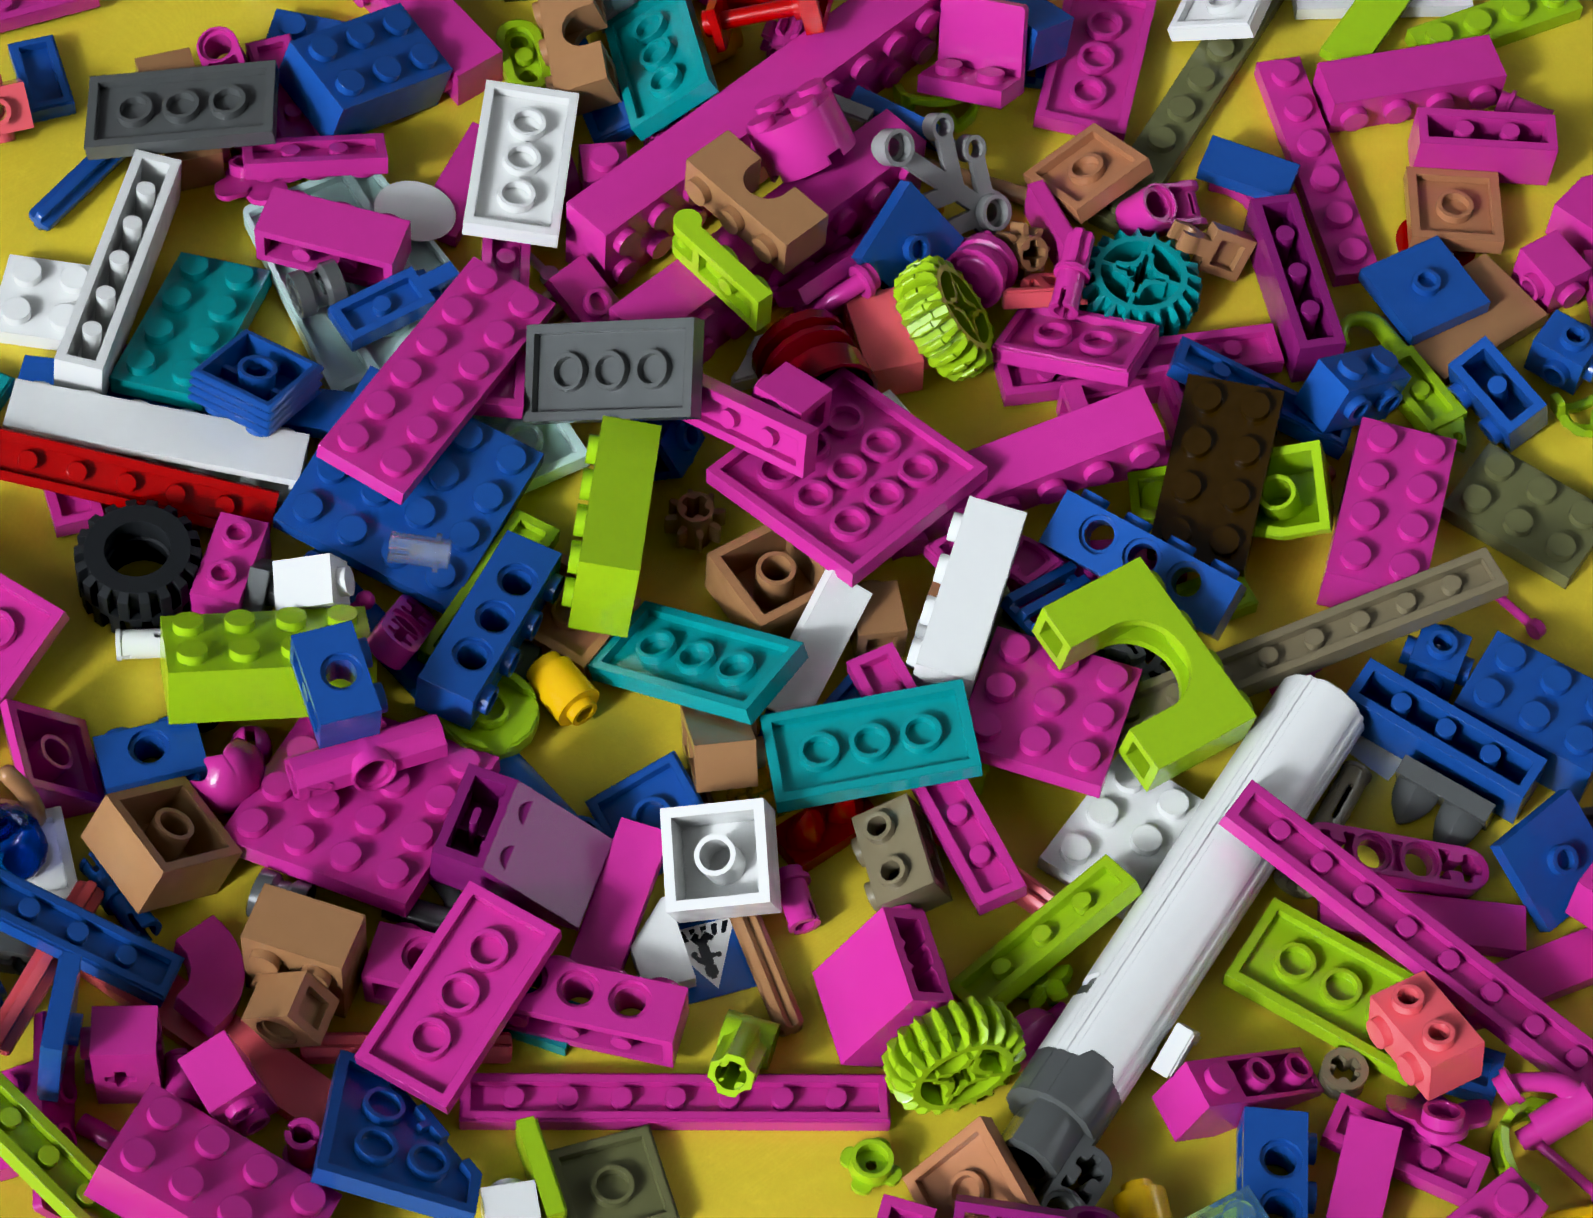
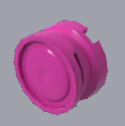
M977 234L970 236L947 258V261L953 264L955 270L962 272L967 283L972 284L973 291L977 297L981 298V304L984 309L992 307L1003 297V291L1012 287L1018 276V262L1013 251L1004 241L993 235Z

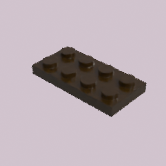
M1188 374L1153 523L1152 535L1165 542L1168 541L1170 535H1173L1197 549L1193 556L1194 558L1209 566L1214 558L1238 570L1240 572L1239 577H1245L1284 404L1285 391ZM1147 549V559L1157 561L1156 551Z

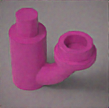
M869 263L855 264L849 268L848 279H845L808 305L793 307V312L806 309H825L839 316L843 313L844 304L859 294L866 299L874 296L876 289L881 287L880 277Z
M1506 1067L1499 1069V1075L1491 1079L1496 1090L1508 1106L1516 1102L1519 1104L1524 1103L1526 1098L1523 1092H1546L1557 1095L1554 1099L1529 1113L1528 1116L1531 1122L1514 1132L1525 1150H1528L1542 1140L1550 1146L1593 1119V1093L1584 1081L1579 1082L1568 1075L1556 1072H1521L1510 1074Z

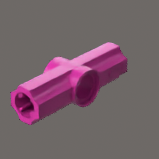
M429 714L380 729V734L322 749L315 748L285 757V770L293 795L299 801L354 785L360 791L371 792L377 791L392 782L397 771L447 757L448 744L445 739L443 726L437 714Z

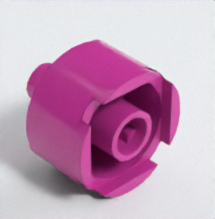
M821 77L805 82L798 87L797 93L784 99L777 94L759 102L755 106L758 115L747 123L746 132L757 154L761 157L763 166L774 183H776L779 175L783 183H790L815 174L832 164L828 155L840 148L844 156L856 143V137L831 87L826 86Z

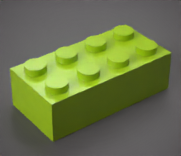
M603 416L600 435H589L585 463L594 465V469L584 468L579 499L587 500L588 505L578 503L573 536L582 537V541L572 539L567 573L576 574V578L566 576L561 606L571 608L568 628L628 637L642 562L662 425Z
M339 604L330 608L300 609L297 607H285L274 611L253 612L236 609L227 613L198 614L195 612H182L176 615L160 616V668L168 724L309 717L290 662L291 635L352 620L357 637H365L367 639L371 632L365 606L353 607ZM372 654L373 667L368 668L372 682L376 683L377 659ZM335 679L329 682L331 685L339 688L351 685L349 681L344 679Z

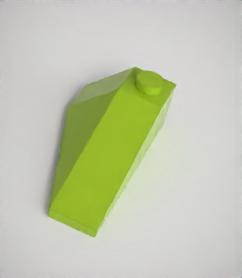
M1320 440L1274 447L1254 537L1284 541L1332 533L1334 503L1330 470ZM1167 466L1127 472L1131 513L1147 522L1154 523Z

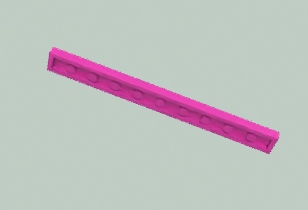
M1254 780L1249 782L1220 820L1219 825L1412 973L1417 974L1424 970L1450 1002L1540 1071L1561 1073L1579 1082L1584 1081L1593 1093L1592 1038Z

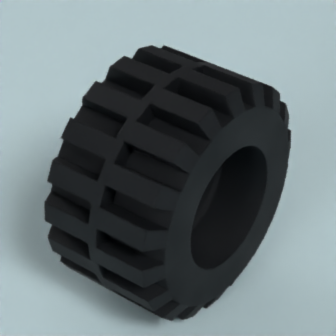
M136 499L125 501L126 506L117 508L115 504H112L105 508L104 516L101 517L97 514L92 516L88 520L89 529H81L77 536L78 545L74 546V562L79 595L82 598L83 607L87 614L93 613L94 622L101 627L110 624L112 633H115V629L160 628V616L192 612L190 590L203 559L200 537L197 530H193L192 522L188 517L184 515L178 518L177 509L170 505L161 509L158 506V501L147 500L145 505H137ZM148 560L163 565L155 572L143 576H128L117 572L121 567L134 561Z

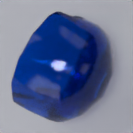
M0 803V868L27 880L33 877L46 862L48 852L46 836L37 818L27 809L18 804Z

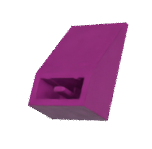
M469 763L433 847L429 879L462 891L468 882L472 881L538 918L578 931L613 839L521 781Z

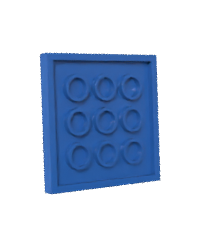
M373 366L369 367L332 427L378 373L379 369ZM471 417L404 503L399 505L316 457V450L275 514L273 527L325 554L331 553L347 561L348 566L405 595L413 597L418 602L443 614L459 590L464 587L487 550L504 528L541 467L544 453Z

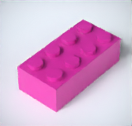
M1362 417L1349 462L1316 604L1331 608L1430 568L1457 440Z
M153 1082L100 1161L83 1194L122 1218H330L343 1196L332 1188L310 1182L311 1176Z

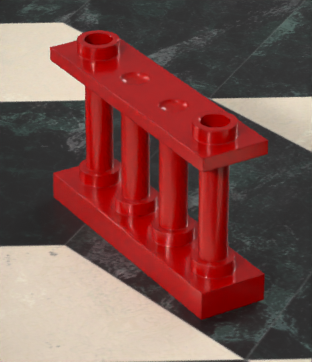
M708 0L706 9L702 10L701 13L702 25L705 35L708 38L713 37L717 53L727 50L733 28L792 16L796 20L803 21L806 35L823 33L826 29L833 0Z

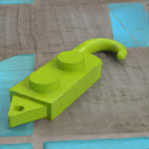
M1356 311L1347 314L1340 320L1346 340L1345 349L1350 347L1348 331L1357 326L1365 327L1375 335L1381 343L1380 345L1397 357L1399 364L1412 376L1401 393L1403 398L1397 408L1414 429L1457 440L1455 450L1464 453L1467 447L1465 420L1468 412L1412 345L1408 346L1392 326L1378 314L1369 311Z

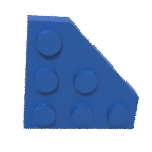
M340 1050L334 1065L310 1182L433 1218H474L482 1179L481 1171L470 1158L462 1160L447 1142L450 1134L425 1103L417 1106L406 1091L356 1064L355 1053Z

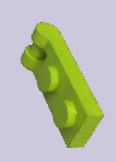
M689 208L679 210L673 218V232L675 234L672 239L673 255L755 332L771 322L773 292L766 280L759 275L752 274L739 262L737 255L729 246L721 245L702 228V216L699 212Z

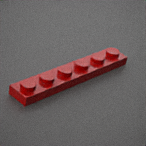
M0 426V480L107 505L115 504L116 507L120 508L126 506L125 501L136 499L137 505H145L147 500L158 501V506L161 509L167 505L176 508L178 518L186 515L192 524L212 529L215 528L220 512L268 522L271 532L280 491Z

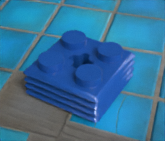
M245 329L190 372L192 378L189 380V383L192 386L188 390L192 393L188 395V399L205 407V410L213 416L226 417L244 426L251 435L268 437L322 393L319 388L323 385L320 380L323 378L321 372L324 370V367Z

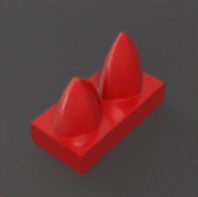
M865 797L802 809L776 826L778 854L788 865L798 864L802 866L803 871H811L851 844V839L856 837L851 818L874 808L873 804Z

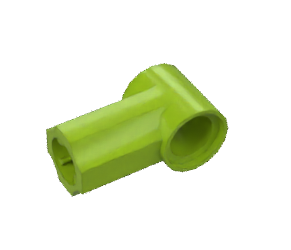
M728 1010L707 1075L715 1084L717 1093L735 1098L739 1093L752 1089L761 1068L768 1070L781 1024L735 1010Z

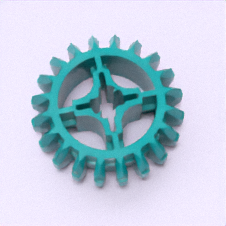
M1137 228L1133 236H1127L1119 229L1116 235H1114V240L1103 235L1100 241H1098L1097 246L1093 245L1088 267L1091 272V279L1088 284H1085L1086 287L1083 288L1082 292L1083 299H1088V305H1079V310L1104 314L1105 317L1114 316L1123 318V320L1131 319L1159 325V337L1177 335L1179 329L1187 330L1192 317L1195 316V312H1198L1202 278L1198 277V263L1189 262L1190 256L1188 253L1176 250L1175 240L1160 241L1157 231L1151 237L1142 236L1139 228Z

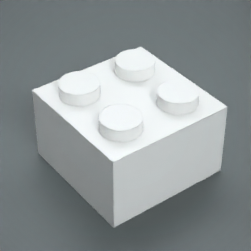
M764 798L660 808L667 914L678 923L782 913L775 809Z

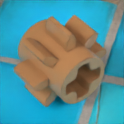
M1011 221L1010 231H996L995 235L1013 251L1018 262V276L1016 280H1022L1030 275V271H1044L1050 247L1041 238L1043 234L1042 228L1028 226L1027 223Z
M688 489V492L679 500L674 498L669 500V515L665 516L664 531L670 534L676 533V547L678 549L685 547L697 550L699 553L711 541L720 543L721 526L725 525L726 509L715 508L713 493L707 495Z

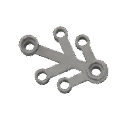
M932 112L925 116L922 123L924 136L930 141H935L941 169L915 152L914 139L905 129L885 128L873 138L871 152L874 158L883 166L902 167L934 188L923 193V195L936 209L953 202L966 209V211L947 219L960 234L974 229L976 233L989 230L995 235L996 231H1001L1008 226L1012 216L1011 204L999 191L992 189L985 159L987 151L985 140L980 135L964 134L955 143L953 138L954 121L949 114ZM938 120L941 126L939 133H937L936 131V124ZM970 143H972L973 146L971 155L969 154L968 150ZM959 160L969 165L973 190L964 185Z

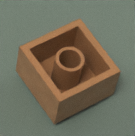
M762 525L707 553L705 588L732 624L790 639L825 568L769 527Z
M186 776L106 794L81 835L83 841L137 914L217 894L243 853Z
M264 883L240 936L246 987L254 991L261 974L307 970L340 1000L334 1015L346 1018L361 984V974L368 956L365 915Z

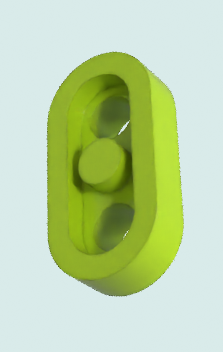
M521 19L505 22L497 30L496 44L503 51V77L505 82L546 88L545 77L551 76L550 66H546L540 52L539 40L543 39L541 31L532 22Z

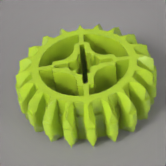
M929 255L922 260L917 259L907 265L906 269L894 279L893 297L897 301L896 310L902 317L901 324L906 327L910 335L909 339L913 340L918 347V353L925 356L929 366L932 368L936 367L939 375L944 378L947 377L953 382L958 380L962 382L985 371L984 368L993 363L991 347L997 339L993 335L994 327L988 319L989 313L984 310L981 298L977 297L973 291L972 284L967 283L962 272L955 270L951 262L944 260L938 255L933 257Z
M968 996L962 1002L956 1003L951 999L947 1005L940 1008L932 1006L931 1011L923 1016L915 1015L913 1023L897 1029L898 1036L891 1038L886 1043L887 1050L881 1057L884 1064L883 1070L886 1074L884 1079L890 1092L894 1093L897 1102H901L905 1110H915L918 1115L926 1114L932 1110L935 1115H940L946 1109L952 1108L954 1111H958L963 1105L969 1103L976 1105L977 1100L985 1095L993 1096L995 1088L1007 1085L1010 1082L1009 1076L1016 1074L1021 1069L1020 1062L1027 1055L1024 1049L1026 1044L1022 1037L1024 1035L1017 1018L1014 1019L1011 1011L1007 1010L1003 1002H994L991 997H983L977 1001L973 996Z

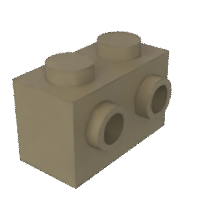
M907 793L851 818L856 837L851 839L852 849L860 865L866 867L870 881L864 884L867 898L876 912L882 907L892 908L905 904H911L916 908H923L927 912L953 900L929 822L921 807Z

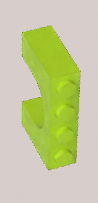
M1141 557L1042 607L1032 629V633L1060 671L1100 649L1116 644H1131L1146 648L1162 658L1170 667L1178 683L1179 701L1130 728L1118 750V753L1146 792L1243 740L1257 717L1247 694L1235 687L1224 672L1223 663L1219 656L1205 646L1195 632L1194 624L1185 611L1178 609L1167 594L1162 578L1157 572L1150 570Z

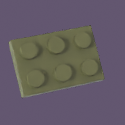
M1490 442L1443 504L1440 518L1566 589L1593 551V500Z

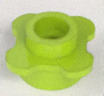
M876 1137L862 1140L855 1147H846L841 1153L840 1163L843 1167L848 1168L853 1179L851 1189L858 1195H869L873 1188L882 1185L896 1186L901 1180L902 1170L894 1164L891 1144L884 1138ZM868 1163H874L876 1165V1168L874 1170L867 1169L866 1165Z

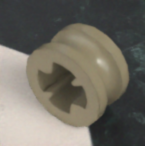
M1338 1047L1331 1050L1325 1055L1318 1073V1080L1324 1089L1323 1093L1338 1101L1341 1092L1357 1098L1362 1093L1369 1075V1066L1364 1056L1354 1049ZM1336 1067L1341 1072L1350 1069L1354 1073L1351 1081L1346 1077L1339 1079L1333 1077Z

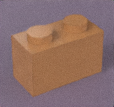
M680 705L682 748L696 792L757 787V767L766 766V752L763 736H758L756 720L752 725Z

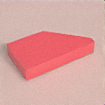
M1053 272L1030 274L1020 280L1019 288H1007L1003 291L1002 308L1007 310L1048 307L1056 282ZM1081 296L1080 305H1088V299H1083Z

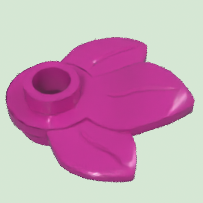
M241 153L229 159V168L225 172L226 177L215 183L214 191L216 197L221 201L230 202L246 197L251 204L265 206L273 186L288 190L287 183H292L302 178H285L274 182L245 180Z
M1421 1092L1413 1099L1387 1094L1386 1096L1387 1110L1396 1118L1414 1125L1415 1130L1428 1143L1435 1146L1447 1147L1454 1145L1455 1142L1465 1139L1469 1130L1487 1126L1492 1117V1107L1486 1099L1468 1100L1456 1104L1447 1100L1443 1095L1428 1102Z

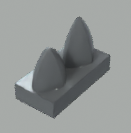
M1408 755L1404 756L1396 770V783L1392 791L1391 801L1395 822L1399 825L1413 822L1429 813L1436 804L1440 805L1441 807L1434 822V842L1465 847L1481 829L1486 831L1496 814V804Z

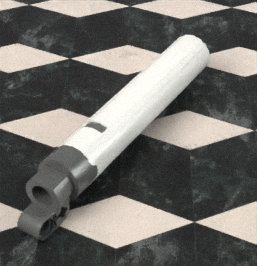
M1294 674L1283 679L1142 891L1143 894L1138 897L1082 982V986L1073 995L1008 1093L1006 1099L1014 1117L1001 1136L1028 1184L1036 1187L1033 1193L1042 1207L1069 1210L1076 1206H1095L1111 1181L1112 1165L1109 1157L1101 1149L1095 1147L1151 1061L1157 1051V1047L1173 1027L1275 869L1268 861L1219 825L1220 820L1251 780H1254L1306 820L1364 731V717L1360 714L1357 705L1342 689L1333 683L1315 678L1312 675ZM1078 1179L1080 1186L1073 1190L1069 1189L1068 1187L1073 1185Z

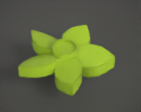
M1060 965L1051 969L1016 998L1029 999L1030 1008H1040L1045 1001H1047L1049 1006L1056 1005L1058 1001L1069 996L1066 986L1071 981L1073 974L1071 965Z

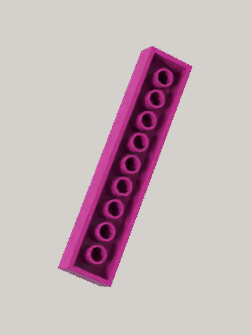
M847 0L830 12L825 32L806 35V31L802 32L567 201L565 261L570 264L584 254L611 289L618 284L622 285L630 281L638 269L653 258H661L671 248L672 239L675 235L673 232V218L679 210L688 208L696 210L702 216V225L706 219L713 215L704 206L695 204L684 190L687 158L727 130L731 131L757 154L746 132L747 123L758 115L755 106L773 95L779 94L784 99L795 94L799 86L811 79L821 77L825 85L831 87L833 93L847 99H851L857 85L875 94H878L884 88H892L893 84H897L903 74L917 64H925L935 53L941 0ZM762 162L760 169L759 184L763 183L769 177Z

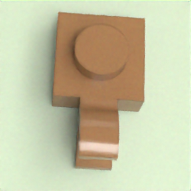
M1175 219L1166 235L1168 238L1177 241L1176 249L1188 254H1194L1191 262L1198 263V270L1233 282L1237 281L1257 244V241L1250 233L1214 221L1211 222L1207 232L1204 233L1187 222Z

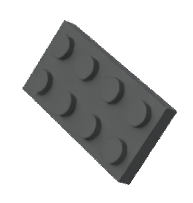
M276 60L90 76L84 150L88 160L131 157L135 149L155 154L276 144L279 69Z
M696 317L527 325L523 422L530 424L602 422L603 416L633 421L701 419L705 320Z

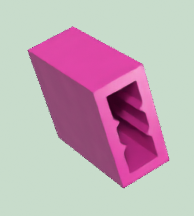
M882 907L812 972L841 1065L883 1067L884 1064L881 1056L887 1050L886 1043L891 1038L898 1036L897 1029L901 1026H909L913 1023L915 1015L923 1016L931 1011L932 1006L940 1008L947 1005L951 999L954 1000L924 910Z

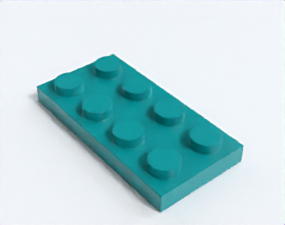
M639 0L607 21L608 28L604 30L615 64L630 127L641 141L656 132L665 130L674 120L691 109L700 107L710 97L719 92L692 0Z
M181 252L109 377L111 392L203 411L205 407L188 399V395L192 393L188 390L192 386L189 383V380L192 378L190 372L242 330L249 328L272 286L271 270Z
M644 601L631 616L628 637L613 636L587 667L594 681L752 725L809 657L803 642Z
M963 679L760 715L777 813L983 776L980 754Z

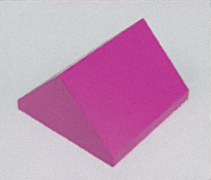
M7 698L0 703V709L12 764L29 780L39 793L45 809L61 806L64 819L95 812L105 794L85 719Z

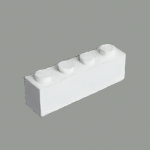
M969 496L964 514L954 512L946 538L947 541L954 542L950 555L940 554L933 582L941 584L937 597L927 595L919 624L926 625L927 629L923 639L913 638L905 666L914 668L912 678L917 687L963 679L969 702L1021 540L1027 512L973 496Z

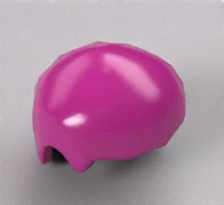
M237 737L227 744L223 754L209 756L204 759L208 770L204 780H191L189 782L212 812L231 815L242 801L259 788L265 772L263 754L257 746Z

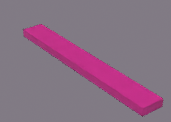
M475 1073L460 1096L459 1130H516V1120L534 1115L535 1119L538 1118L541 1130H629L649 1124L651 1130L889 1131L891 1124L890 1091L884 1079L886 1074H758L751 1090L743 1091L733 1098L717 1093L715 1084L707 1077L708 1074Z

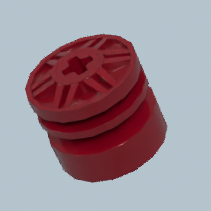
M825 309L802 310L789 314L774 323L760 337L752 353V369L758 379L765 374H771L784 362L790 363L820 382L840 367H844L877 390L878 380L859 349L856 348L837 315Z

